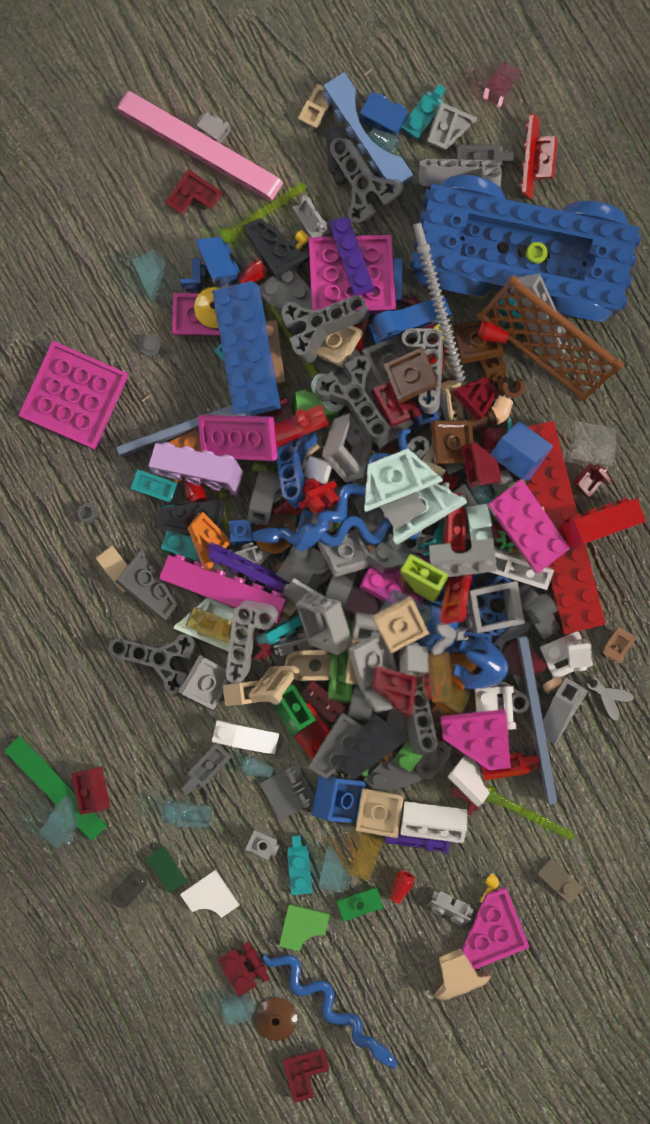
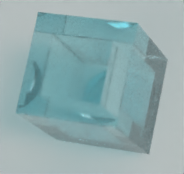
M248 994L222 1001L221 1006L226 1026L252 1019L255 1007L253 1000H249Z

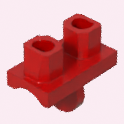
M314 478L307 479L304 482L303 488L305 500L299 502L298 505L301 509L309 507L313 514L320 512L325 504L328 508L334 506L339 500V497L333 491L337 484L331 481L322 485L321 482Z

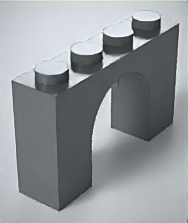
M259 470L249 506L248 521L264 525L269 524L273 506L277 501L284 498L278 473ZM336 486L333 490L336 495H338L341 487ZM325 504L324 508L320 512L324 510L335 511L336 504L329 508ZM318 513L313 514L311 524H318ZM328 522V530L325 531L330 536L334 522Z

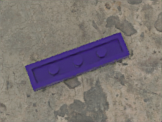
M349 217L329 221L328 226L353 296L374 292V286Z
M210 542L207 547L208 556L214 563H222L235 573L241 572L254 582L258 580L271 590L283 591L286 583L284 579L276 575L277 573L213 542Z

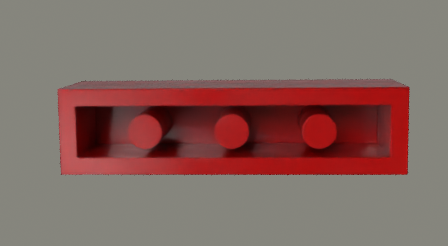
M628 497L616 501V506H613V503L600 507L601 511H597V508L584 512L585 516L583 517L580 513L568 517L569 522L562 524L570 549L646 522L638 498L630 501Z

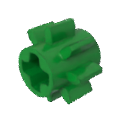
M499 530L498 533L501 537L495 540V542L501 543L500 550L508 548V552L511 553L512 547H516L515 544H506L505 535H508L506 532L504 533Z

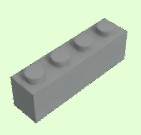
M540 273L517 277L520 280L519 282L556 310ZM512 287L510 291L515 293V289ZM521 299L524 306L532 307V303L528 299ZM524 311L527 318L535 319L532 312ZM543 311L538 312L540 319L548 320L549 316ZM528 323L530 330L538 331L535 324ZM541 324L543 331L551 332L549 325ZM559 324L555 326L556 332L565 333L566 330ZM532 335L534 342H541L539 336ZM544 336L547 343L554 344L552 337ZM558 338L560 344L568 345L565 338ZM536 347L540 354H544L541 347ZM547 348L549 354L557 355L555 349ZM560 349L561 354H564L565 350Z

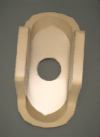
M325 650L291 652L287 655L285 666H295L300 670L297 679L293 680H329L330 652ZM318 659L321 662V669L314 672L309 668L311 660Z
M462 949L455 950L439 957L444 982L435 992L434 997L440 1000H447L485 985L490 980L492 974L487 971L474 970L463 954Z

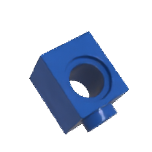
M229 521L230 542L232 546L253 543L252 523L250 521Z

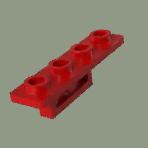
M530 114L529 121L526 123L528 135L527 141L524 143L525 161L522 163L524 176L523 181L520 183V191L527 200L533 199L534 180L554 179L557 153V137H539L540 120L535 114Z
M306 702L316 720L297 734L295 738L312 760L330 732V728L318 716L317 709L309 702Z

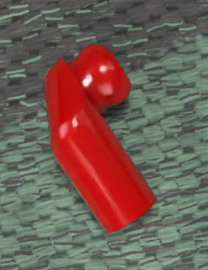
M287 500L282 501L272 509L273 514H283L286 512L299 515L303 511L301 508H293Z

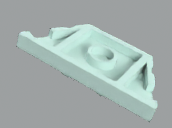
M409 449L368 464L365 512L442 482V478Z
M438 484L415 492L419 493V498L427 510L395 530L393 527V540L395 544L398 545L467 503L465 498L459 497L452 493L450 489Z
M207 597L199 606L177 623L174 629L229 652L235 608ZM239 629L242 635L247 636L243 629ZM237 649L240 655H244L241 649Z

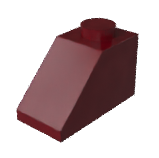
M476 442L461 446L469 488L501 482V470L498 466V461Z

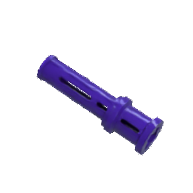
M401 832L398 833V838L386 836L385 844L418 847L425 849L427 852L432 850L444 852V854L448 855L450 841L400 835Z

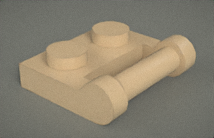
M270 666L248 697L252 702L279 704L282 694L293 679H297L300 670L295 666Z

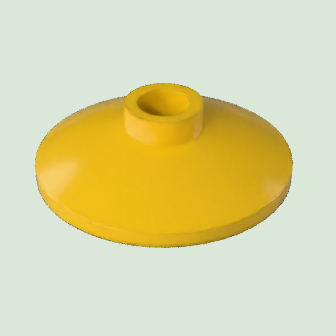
M210 287L203 290L195 300V315L200 323L209 328H218L216 310L210 306L214 303L212 291L221 289L220 287Z

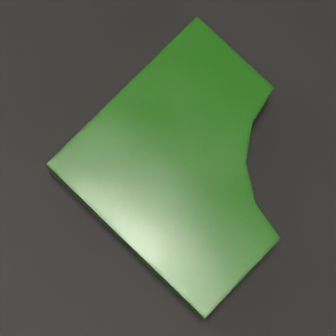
M289 903L279 946L300 951L303 943L308 938L316 935H325L330 913Z

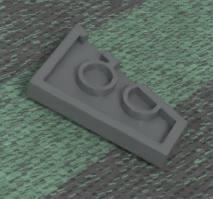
M141 549L115 582L164 622L178 604L165 584L161 583L155 573L156 570L152 565L150 566L145 558V553Z
M341 713L307 767L327 779L339 769L337 767L364 726Z

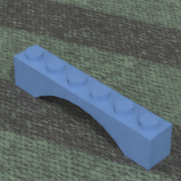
M345 72L325 84L324 94H322L325 102L333 106L337 120L339 122L343 121L347 127L345 128L346 133L351 139H355L358 144V151L362 156L365 155L369 160L368 165L372 172H377L380 178L386 180L398 179L403 183V186L412 181L413 174L402 157L381 149L365 133L356 112V89ZM391 185L390 192H394L395 185Z

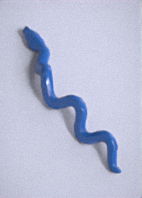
M402 429L398 433L399 452L408 449L406 435L411 432L410 429ZM385 453L373 454L367 461V470L368 464L391 455ZM346 484L341 487L337 495L339 500L336 502V510H324L318 513V524L309 527L304 532L296 548L303 552L314 545L320 539L321 534L328 530V522L339 523L343 521L347 516L348 496L355 494L366 497V486Z
M349 516L340 523L334 536L324 532L318 541L326 546L336 547L344 541L348 530L351 527H356L365 542L377 545L386 538L390 527L393 525L388 518H385L375 534H371L361 518ZM315 524L303 525L296 534L288 528H266L253 532L252 539L266 543H276L284 538L288 543L295 546L309 527L315 526ZM420 531L408 539H416L420 535Z
M263 954V962L266 966L290 965L289 987L295 995L307 996L317 991L323 992L322 1015L328 1023L350 1026L352 1028V1040L356 1046L361 1048L368 1047L373 1058L392 1069L397 1066L396 1059L384 1045L378 1044L372 1036H363V1022L356 1014H337L332 1011L334 990L329 983L318 980L301 986L299 983L301 963L298 958L293 955H283L278 958L269 959L266 954Z

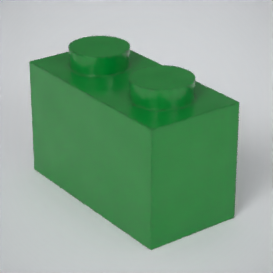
M294 684L285 690L279 704L272 703L292 736L316 720Z

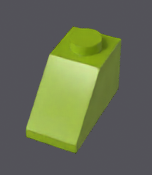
M411 554L400 571L415 593L432 602H435L448 577V574Z

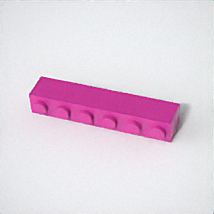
M175 554V557L168 555L159 579L235 608L246 600L270 604L278 611V617L274 623L279 624L288 601L283 599L284 594L272 590L271 594L263 591L265 587L253 583L252 586L244 584V579L233 575V578L230 579L225 577L226 572L214 568L213 572L206 571L200 562L195 561L194 564L186 562L187 558ZM262 613L264 619L270 620L267 614Z

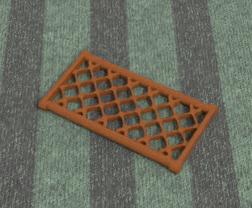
M511 276L509 281L489 304L477 314V318L484 322L490 321L503 330L510 332L507 339L510 343L569 388L584 402L613 374L623 368L624 363L612 356L519 282L520 280L516 276ZM510 286L515 289V293H508L506 291ZM500 298H503L504 304H498L496 302ZM508 298L516 299L518 305L509 304ZM521 299H528L532 303V307L524 306ZM492 308L495 315L490 316L487 312ZM498 309H505L508 316H501ZM511 310L519 311L521 317H514ZM524 311L532 312L535 319L527 318ZM543 311L549 316L548 320L540 319L538 312ZM501 320L508 321L511 328L506 329L500 324ZM514 322H521L524 329L516 328ZM528 323L535 324L538 331L530 330ZM541 324L549 325L551 332L543 331ZM558 324L566 330L565 333L556 332L555 326ZM517 333L525 334L528 341L523 342L516 337ZM531 335L539 336L541 342H534ZM544 336L552 337L554 344L547 343ZM558 338H565L568 345L560 344ZM577 338L583 343L582 346H574L571 339ZM534 346L541 347L544 354L539 355L533 350ZM547 348L555 349L557 355L549 354ZM560 349L568 350L571 357L563 356ZM574 351L583 352L584 358L576 357ZM593 351L599 356V359L589 358L588 352ZM550 359L559 361L560 367H554L549 363ZM563 361L572 362L574 368L565 367ZM577 362L586 364L587 370L578 368ZM591 364L599 365L601 371L592 370ZM609 364L612 368L607 372L604 365ZM566 372H568V373H574L575 376H576V379H574V380L569 379V378L565 375ZM580 374L588 375L590 381L582 380ZM593 375L601 376V378L596 382ZM582 385L590 386L586 391L581 387Z

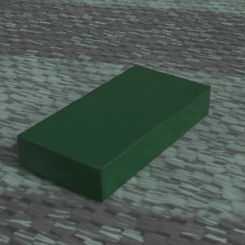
M165 846L146 858L169 893L188 881Z

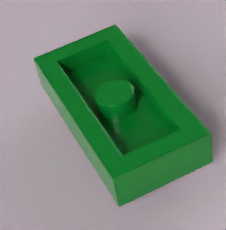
M377 887L337 900L343 922L383 908Z

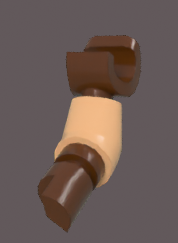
M517 378L514 381L515 388L512 392L508 390V383L499 381V391L502 396H498L484 417L478 421L473 416L466 419L467 421H472V431L487 427V424L498 425L509 417L513 405L511 399L521 396L525 391L526 386L522 378Z

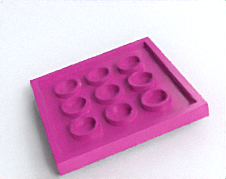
M391 235L356 236L374 286V292L360 296L363 297L370 314H380L388 310L395 311L396 301ZM320 236L313 239L309 237L312 310L317 311L353 296L333 237Z
M52 341L18 416L96 450L129 374Z

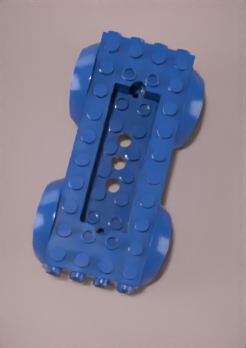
M472 175L451 176L443 180L439 185L432 184L430 190L426 189L423 206L427 208L426 211L422 210L419 223L421 222L426 243H429L431 248L429 254H432L430 258L434 260L432 265L436 266L434 272H437L435 276L439 278L437 280V283H440L439 289L474 296H484L490 289L500 291L513 275L523 277L540 273L552 302L560 314L605 322L608 318L620 312L622 308H625L627 296H624L625 290L631 284L632 275H629L630 268L635 265L636 255L634 254L635 246L638 247L641 234L638 233L639 227L629 225L625 214L620 209L603 202L578 201L565 206L560 211L507 200L503 190L497 184L488 179ZM416 239V240H415V245H414V247L417 248L418 242H417V239ZM506 242L509 245V251L504 254L498 252V243ZM541 242L546 246L550 258L547 262L532 264L527 258H521L517 250L520 247L528 248L531 243ZM418 251L413 252L410 268H414L413 274H415L419 283L429 286V283H426L428 278L424 277L426 271H423L425 267L421 265L423 260L419 259L421 254H418ZM510 286V288L506 292L511 293L510 290L512 287Z

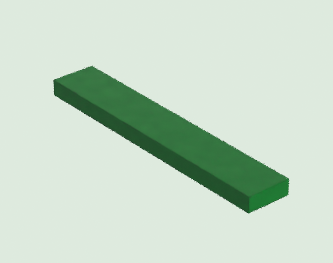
M19 736L5 750L9 757L91 841L108 826L95 812L79 815L75 791L22 736Z

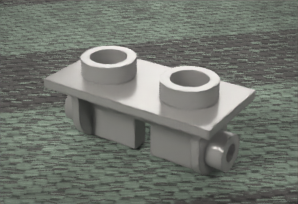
M305 195L300 198L299 205L292 207L312 239L329 234L330 231L326 226V221L315 210L311 198Z
M253 543L241 546V551L235 552L254 563H259V560L263 559L261 552L256 551V548L259 546H254ZM220 564L222 571H231L228 566Z
M300 629L288 636L283 634L279 637L280 640L273 644L275 654L280 655V657L295 652L293 646L296 645L298 651H306L314 647L309 645L304 629Z
M434 891L431 897L434 901L432 900L427 905V907L432 908V912L441 916L446 915L451 918L452 922L459 925L466 924L471 920L469 917L473 909L470 908L469 904L456 899L454 905H450L452 896L442 891Z

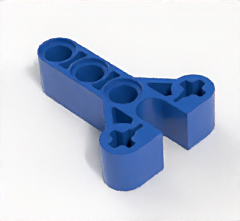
M444 296L442 301H445L443 305L447 307L445 312L448 313L447 318H449L452 314ZM430 299L402 310H388L376 315L371 321L372 324L367 327L374 348L384 346L392 340L401 337L407 329L423 328L437 323L439 318H436L438 314L434 312L436 307L432 306L434 301Z
M315 432L290 441L283 446L276 447L277 459L273 462L278 465L282 494L293 508H301L298 504L305 500V493H303L305 481L301 463L309 448L317 442Z
M501 575L492 576L481 587L494 585L497 582H509L510 579ZM443 586L437 601L432 602L426 598L425 600L429 604L443 606L446 587ZM503 590L476 595L479 599L478 610L481 626L506 621L507 614L493 612L489 605L493 598L504 600ZM505 628L486 631L483 633L492 634V636H498L504 632Z

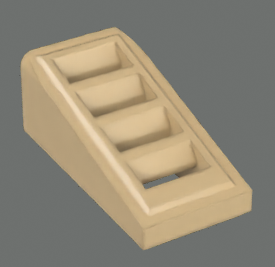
M448 380L441 383L440 404L446 421H465L464 406L451 393L452 390L461 387V382Z

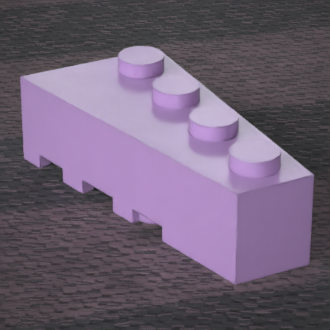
M167 442L163 444L155 443L148 466L154 474L176 480H182V477H184L187 482L199 486L201 483H205V485L212 487V490L219 492L221 488L230 490V495L234 496L238 495L244 474L235 458L230 455L224 454L221 457L206 450L197 452L193 448L186 446L177 448L175 445Z

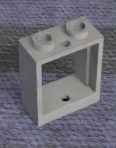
M350 413L333 419L322 456L345 482H350L363 478L373 442L368 439L356 419ZM345 438L353 447L351 454L343 446Z
M517 581L469 590L465 621L470 633H482L525 623ZM503 590L508 620L481 626L476 595Z
M310 592L296 603L309 645L339 655L351 645V636L340 601ZM321 614L324 615L327 628L324 626Z

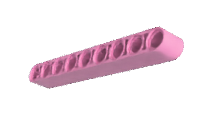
M130 91L125 93L116 108L127 119L268 201H273L283 184L275 175Z

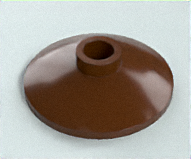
M282 514L271 515L268 525L258 524L255 530L256 532L266 528H288L296 534V528L292 520ZM284 538L276 543L256 541L260 549L271 554L281 553L292 545Z
M274 997L265 1000L260 1004L255 1014V1025L258 1032L264 1038L272 1041H280L289 1037L297 1024V1014L293 1005L283 998ZM278 1018L279 1024H273L272 1019Z

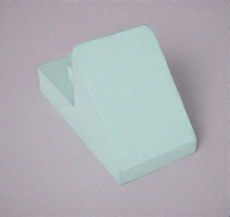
M487 504L466 507L471 545L473 540L491 539L492 522Z

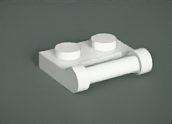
M579 631L539 647L544 661L548 665L547 668L552 679L562 677L574 671V668L570 669L569 664L559 669H556L554 664L568 658L566 641L582 639Z
M513 686L474 689L476 712L498 710L497 694L503 693L507 730L516 729V722H513L511 695L513 693Z

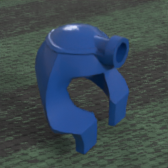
M480 636L472 642L460 641L458 651L465 653L471 662L482 669L480 674L472 675L467 668L454 664L451 674L456 676L466 689L489 688L498 685L504 680L508 673V662L491 642Z

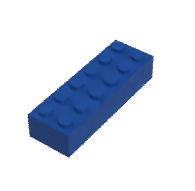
M253 281L213 290L234 415L250 416L281 409L260 287Z

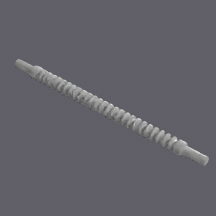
M420 222L413 225L418 242L417 251L418 254H421L419 259L423 260L421 265L425 267L423 271H426L424 277L428 278L426 283H429L428 289H431L429 294L433 296L431 301H434L432 306L436 307L434 312L438 314L436 318H439L437 323L441 325L439 327V330H442L441 336H444L442 341L446 343L444 344V347H447L445 352L449 354L447 358L450 359L449 364L452 365L450 370H453L452 376H455L453 381L461 382L462 387L467 385V382L464 381L466 376H463L464 370H461L463 365L459 364L461 359H458V356L460 354L456 352L458 348L455 347L456 342L453 341L455 336L451 335L453 330H450L452 325L448 323L450 319L447 318L448 313L445 312L447 307H444L445 301H442L444 296L440 294L442 289H439L440 283H437L439 278L435 276L437 272H434L436 266L432 265L434 260H431L432 254H429L431 248L429 243H426ZM464 407L466 419L472 417V415Z

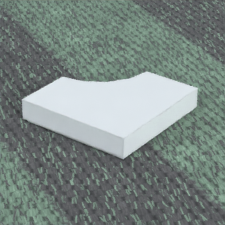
M464 754L450 772L448 778L479 807L490 792L481 780V767L472 758Z
M216 869L180 894L192 912L198 909H210L215 911L221 918L239 906L238 901Z

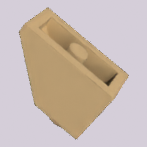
M259 680L223 685L225 706L255 703L251 701L248 695Z

